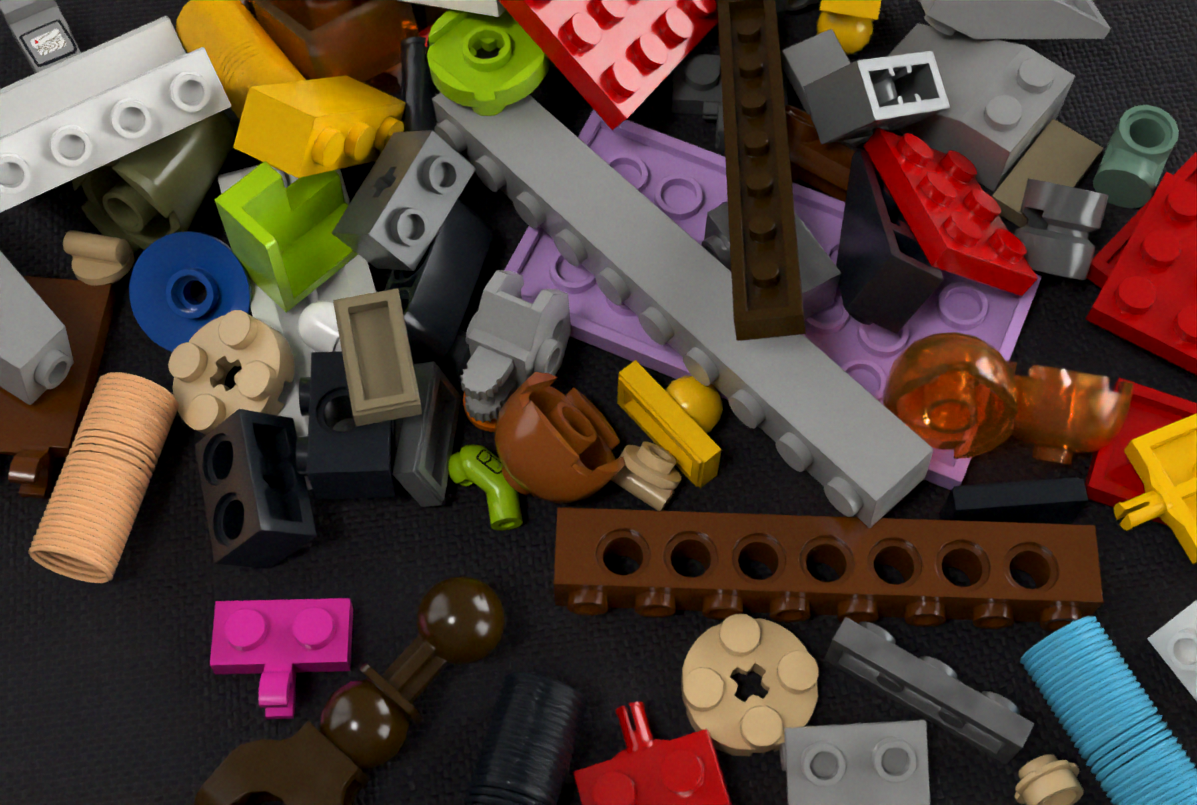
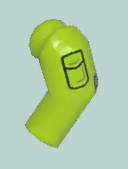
M465 445L461 448L460 452L451 455L449 459L448 469L450 478L453 482L460 483V485L466 487L474 483L486 492L492 529L504 531L521 526L523 521L519 494L505 480L502 474L503 465L500 459L484 446Z

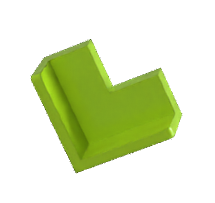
M264 161L215 199L232 252L247 270L249 278L286 313L358 255L332 234L335 226L349 206L344 200L340 177L335 170L298 178L285 189L282 176Z

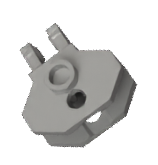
M496 270L483 290L479 309L471 319L466 332V343L469 345L471 358L467 362V369H463V375H460L462 390L465 391L467 396L465 397V406L470 418L474 417L475 421L480 420L482 423L484 421L491 422L492 419H497L499 411L509 397L533 373L541 372L556 375L562 365L571 333L568 293L558 289H542L532 304L522 299L523 275L513 271Z

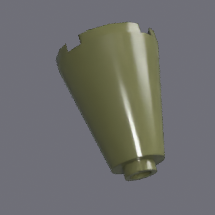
M220 111L72 179L74 191L82 185L88 199L81 206L85 215L104 236L126 239L134 254L140 248L145 250L150 244L161 237L187 231L233 149L235 134L229 117L223 111Z

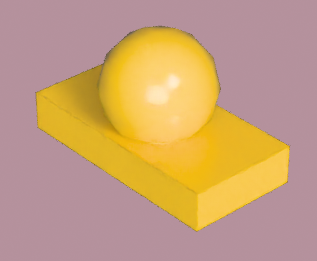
M821 0V13L817 21V35L832 28L846 55H852L861 51L869 43L872 36L873 19L878 20L882 0Z
M636 360L621 370L618 374V405L656 445L664 448L674 456L677 461L675 465L696 487L699 486L701 489L717 476L722 451L707 434L718 423L723 410L721 397L712 383L709 386H704L693 376L685 375L673 380L664 390Z

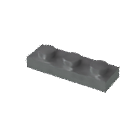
M845 617L824 658L825 661L1004 764H1007L1022 749L1034 723L1020 716V710L1013 702L994 692L983 691L979 693L956 680L957 674L945 663L929 656L918 658L896 646L894 637L883 628L865 621L858 624Z

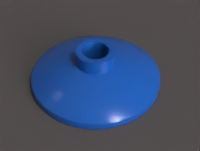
M184 231L161 237L143 251L136 261L131 274L129 297L133 314L144 333L162 348L173 352L178 345L189 342L192 336L210 321L224 316L233 310H242L249 314L251 310L252 287L247 270L227 244L205 233ZM195 280L203 283L207 290L206 299L202 303L195 301L190 294L191 284Z

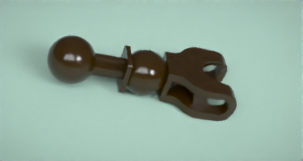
M457 576L438 582L425 594L417 612L419 636L381 676L365 663L360 670L367 679L349 682L331 694L322 710L320 731L308 721L290 738L280 741L261 739L239 745L205 781L195 796L194 805H260L263 802L283 801L285 805H354L356 796L370 780L360 769L382 765L397 755L406 739L409 718L416 725H419L423 720V717L412 705L413 701L448 664H471L485 658L495 649L502 637L505 624L503 606L496 593L484 582L471 577Z

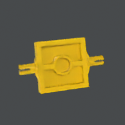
M1196 413L1132 439L1124 452L1142 480L1145 493L1114 505L1115 518L1119 520L1124 517L1119 525L1127 531L1144 522L1160 517L1163 522L1170 526L1192 564L1197 563Z

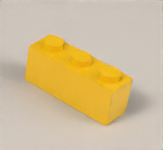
M347 75L252 86L248 90L233 148L262 162L266 161L269 165L296 178L373 162L378 159L394 132H404V124L401 119L406 102Z

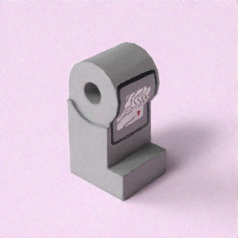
M0 0V10L35 73L81 54L55 0Z

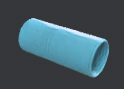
M1086 616L1060 628L1023 654L1020 663L1024 665L1025 670H1028V675L1032 676L1031 680L1036 682L1035 686L1040 688L1039 693L1044 694L1043 699L1048 700L1047 705L1051 706V711L1055 712V717L1059 718V723L1063 724L1064 730H1067L1066 735L1071 736L1070 741L1075 742L1074 747L1079 749L1078 753L1082 754L1081 758L1086 759V765L1092 767L1091 773L1096 774L1095 780L1101 782L1100 787L1103 789L1102 791L1107 792L1108 798H1112L1111 804L1197 805V769H1194L1195 763L1190 762V757L1186 756V750L1181 749L1182 744L1177 743V737H1170L1172 730L1166 729L1167 722H1161L1162 715L1156 714L1157 707L1152 706L1153 701L1148 700L1149 695L1144 694L1145 689L1140 688L1141 683L1136 681L1137 677L1132 675L1133 671L1128 669V664L1124 663V658L1120 657V652L1116 651V646L1112 645L1113 642L1108 639V634L1104 633V628H1100L1101 624L1096 622V616Z

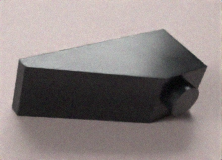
M858 148L851 159L836 267L841 272L838 284L843 306L849 315L862 324L871 325L874 323L897 334L943 282L944 278L941 270L932 267L869 154L867 151Z

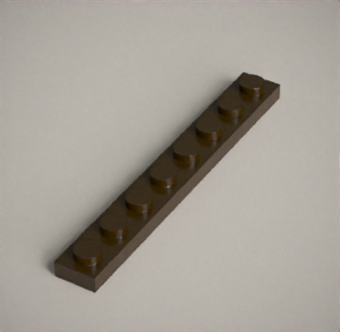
M717 0L733 316L737 341L806 334L775 0Z

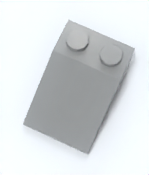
M918 0L925 12L924 19L932 27L947 35H953L957 30L973 39H1104L1111 30L1092 0Z
M917 23L888 56L933 51L950 108L898 131L902 134H913L923 140L930 148L943 153L954 150L964 155L977 169L976 180L995 192L1052 119L1056 120L1075 75L1025 45L997 39H973L958 31H955L953 35H947L932 26Z

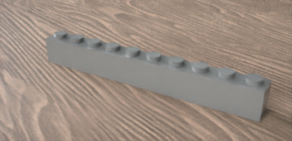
M441 92L432 98L438 125L434 128L435 133L473 164L476 168L475 172L483 184L493 192L500 189L513 201L519 216L530 227L536 229L540 226L554 239L558 251L573 266L582 264L592 273L600 290L611 302L616 305L624 303L638 316L642 328L652 340L660 345H664L667 342L683 357L687 370L699 383L704 386H709L712 383L728 398L732 411L740 421L750 428L758 426L773 439L778 453L789 466L799 472L806 470L824 486L826 497L839 512L848 517L855 515L867 527L871 528L926 477L934 449L803 334L737 341L733 316L731 271L534 98L527 95L518 102L506 105L501 113L493 116L478 115L471 107L457 104Z

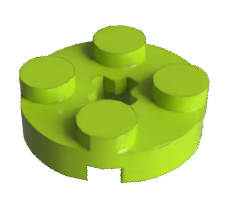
M449 9L436 20L428 36L430 47L427 58L432 81L435 86L451 101L471 107L475 113L481 116L497 115L504 110L506 105L525 98L537 88L543 78L549 73V58L507 10L499 17ZM497 47L500 48L499 55L493 58L480 59L477 56L476 51L480 48L489 52Z

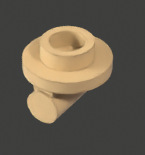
M70 230L66 233L63 240L64 251L73 257L72 270L76 278L88 285L114 284L121 280L134 264L135 256L126 239Z
M643 442L641 447L627 445L620 457H624L625 465L611 481L657 511H663L675 492L674 489H676L681 481L680 473L674 468L677 462L676 459L667 450L651 442Z

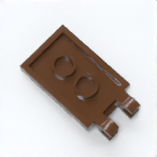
M23 276L65 325L74 364L70 367L65 379L57 387L47 389L31 405L0 387V454L15 455L10 465L8 480L10 483L21 484L19 489L21 497L46 499L51 489L56 458H66L69 455V450L72 447L75 435L78 432L92 397L118 296L112 283L92 286L81 280Z

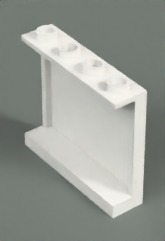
M164 16L1 88L0 213L231 107V103L205 48L201 47L186 53L170 19Z

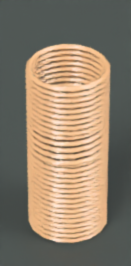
M110 372L99 377L78 432L75 435L72 447L69 450V455L66 457L58 481H56V486L41 518V523H39V529L36 530L34 541L31 542L28 553L35 562L58 574L85 582L105 583L113 579V574L116 571L115 568L118 566L120 556L123 553L127 538L143 501V496H145L150 483L149 479H151L152 472H154L155 465H157V458L160 457L179 407L174 395L167 389L151 380L123 372Z

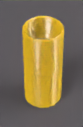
M190 0L183 6L177 18V36L188 53L201 47L205 48L231 103L230 108L240 120L249 87L306 80L241 0Z

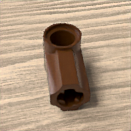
M785 104L792 182L802 180L845 202L851 159L858 148L845 141L821 144L811 115L796 107Z

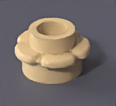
M1052 754L1037 757L1020 769L1018 773L1020 781L1016 785L1015 799L1018 803H1026V805H1074L1084 793L1082 786L1076 778L1080 770L1075 763H1069L1067 760H1058Z

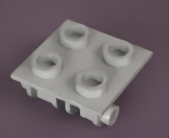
M925 720L784 728L785 743L780 745V762L782 771H786L788 805H930L927 728Z

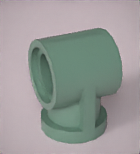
M1139 105L1130 108L1122 115L1104 150L1102 161L1093 179L1095 191L1109 195L1107 202L1119 207L1137 208L1144 206L1151 199L1166 161L1178 141L1179 130L1176 121L1169 113L1159 107Z

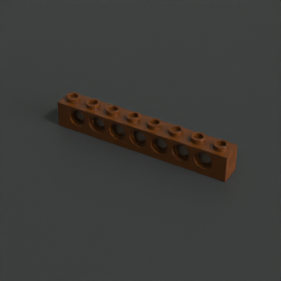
M557 507L554 568L555 606H567L570 612L579 615H599L607 612L608 608H634L638 615L652 618L671 616L675 613V610L702 611L705 617L716 620H725L734 614L752 612L770 613L772 619L781 622L804 621L809 619L811 615H837V619L840 622H843L845 617L858 624L862 621L875 622L878 620V617L905 618L907 624L919 627L937 626L946 622V619L972 620L974 626L983 629L1005 628L1014 624V621L1040 622L1042 629L1057 631L1078 619L1092 616L1103 603L1095 525L881 518L869 528L858 517ZM626 556L635 560L640 567L632 574L617 575L611 572L605 564L614 557ZM691 558L699 561L705 567L706 572L698 577H685L677 573L672 565L680 559ZM746 561H759L768 566L773 575L767 579L755 580L746 576L739 565ZM812 563L827 564L836 571L839 579L833 582L819 581L809 573L807 566ZM889 565L896 568L903 575L905 583L889 584L883 581L875 572L874 567ZM954 567L963 571L968 576L971 586L960 587L952 584L944 576L942 568ZM1018 569L1027 572L1035 580L1037 589H1027L1017 584L1012 578L1010 570Z

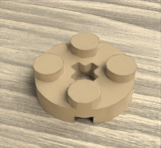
M233 310L204 325L192 336L189 342L182 343L174 349L168 364L169 371L174 377L173 395L179 404L177 409L179 415L189 427L205 435L210 433L238 409L278 415L284 406V403L278 401L283 391L284 381L292 384L294 376L293 354L285 337L276 329L242 310ZM234 366H241L242 369L234 376L236 385L232 389L226 387L225 379L229 371Z
M746 614L729 616L721 624L705 631L692 645L684 661L681 675L682 700L687 709L686 714L691 726L696 732L707 729L711 734L714 747L734 756H752V753H765L773 749L774 752L780 750L781 743H785L784 728L806 727L813 714L818 698V665L815 659L808 653L803 643L793 633L779 624L761 618H753ZM750 671H753L762 677L761 686L768 691V694L763 699L752 694L744 702L735 696L738 684L731 678L738 672L747 675Z

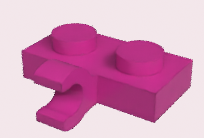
M351 599L215 601L210 667L215 674L262 673L259 684V707L265 708V718L294 719L296 672L351 671L353 605Z

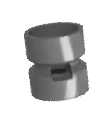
M1028 178L1020 212L1027 219L1026 226L1015 229L1014 235L1026 247L1027 253L1024 257L1031 268L1049 274L1087 280L1095 251V246L1088 240L1090 232L1101 228L1109 195Z

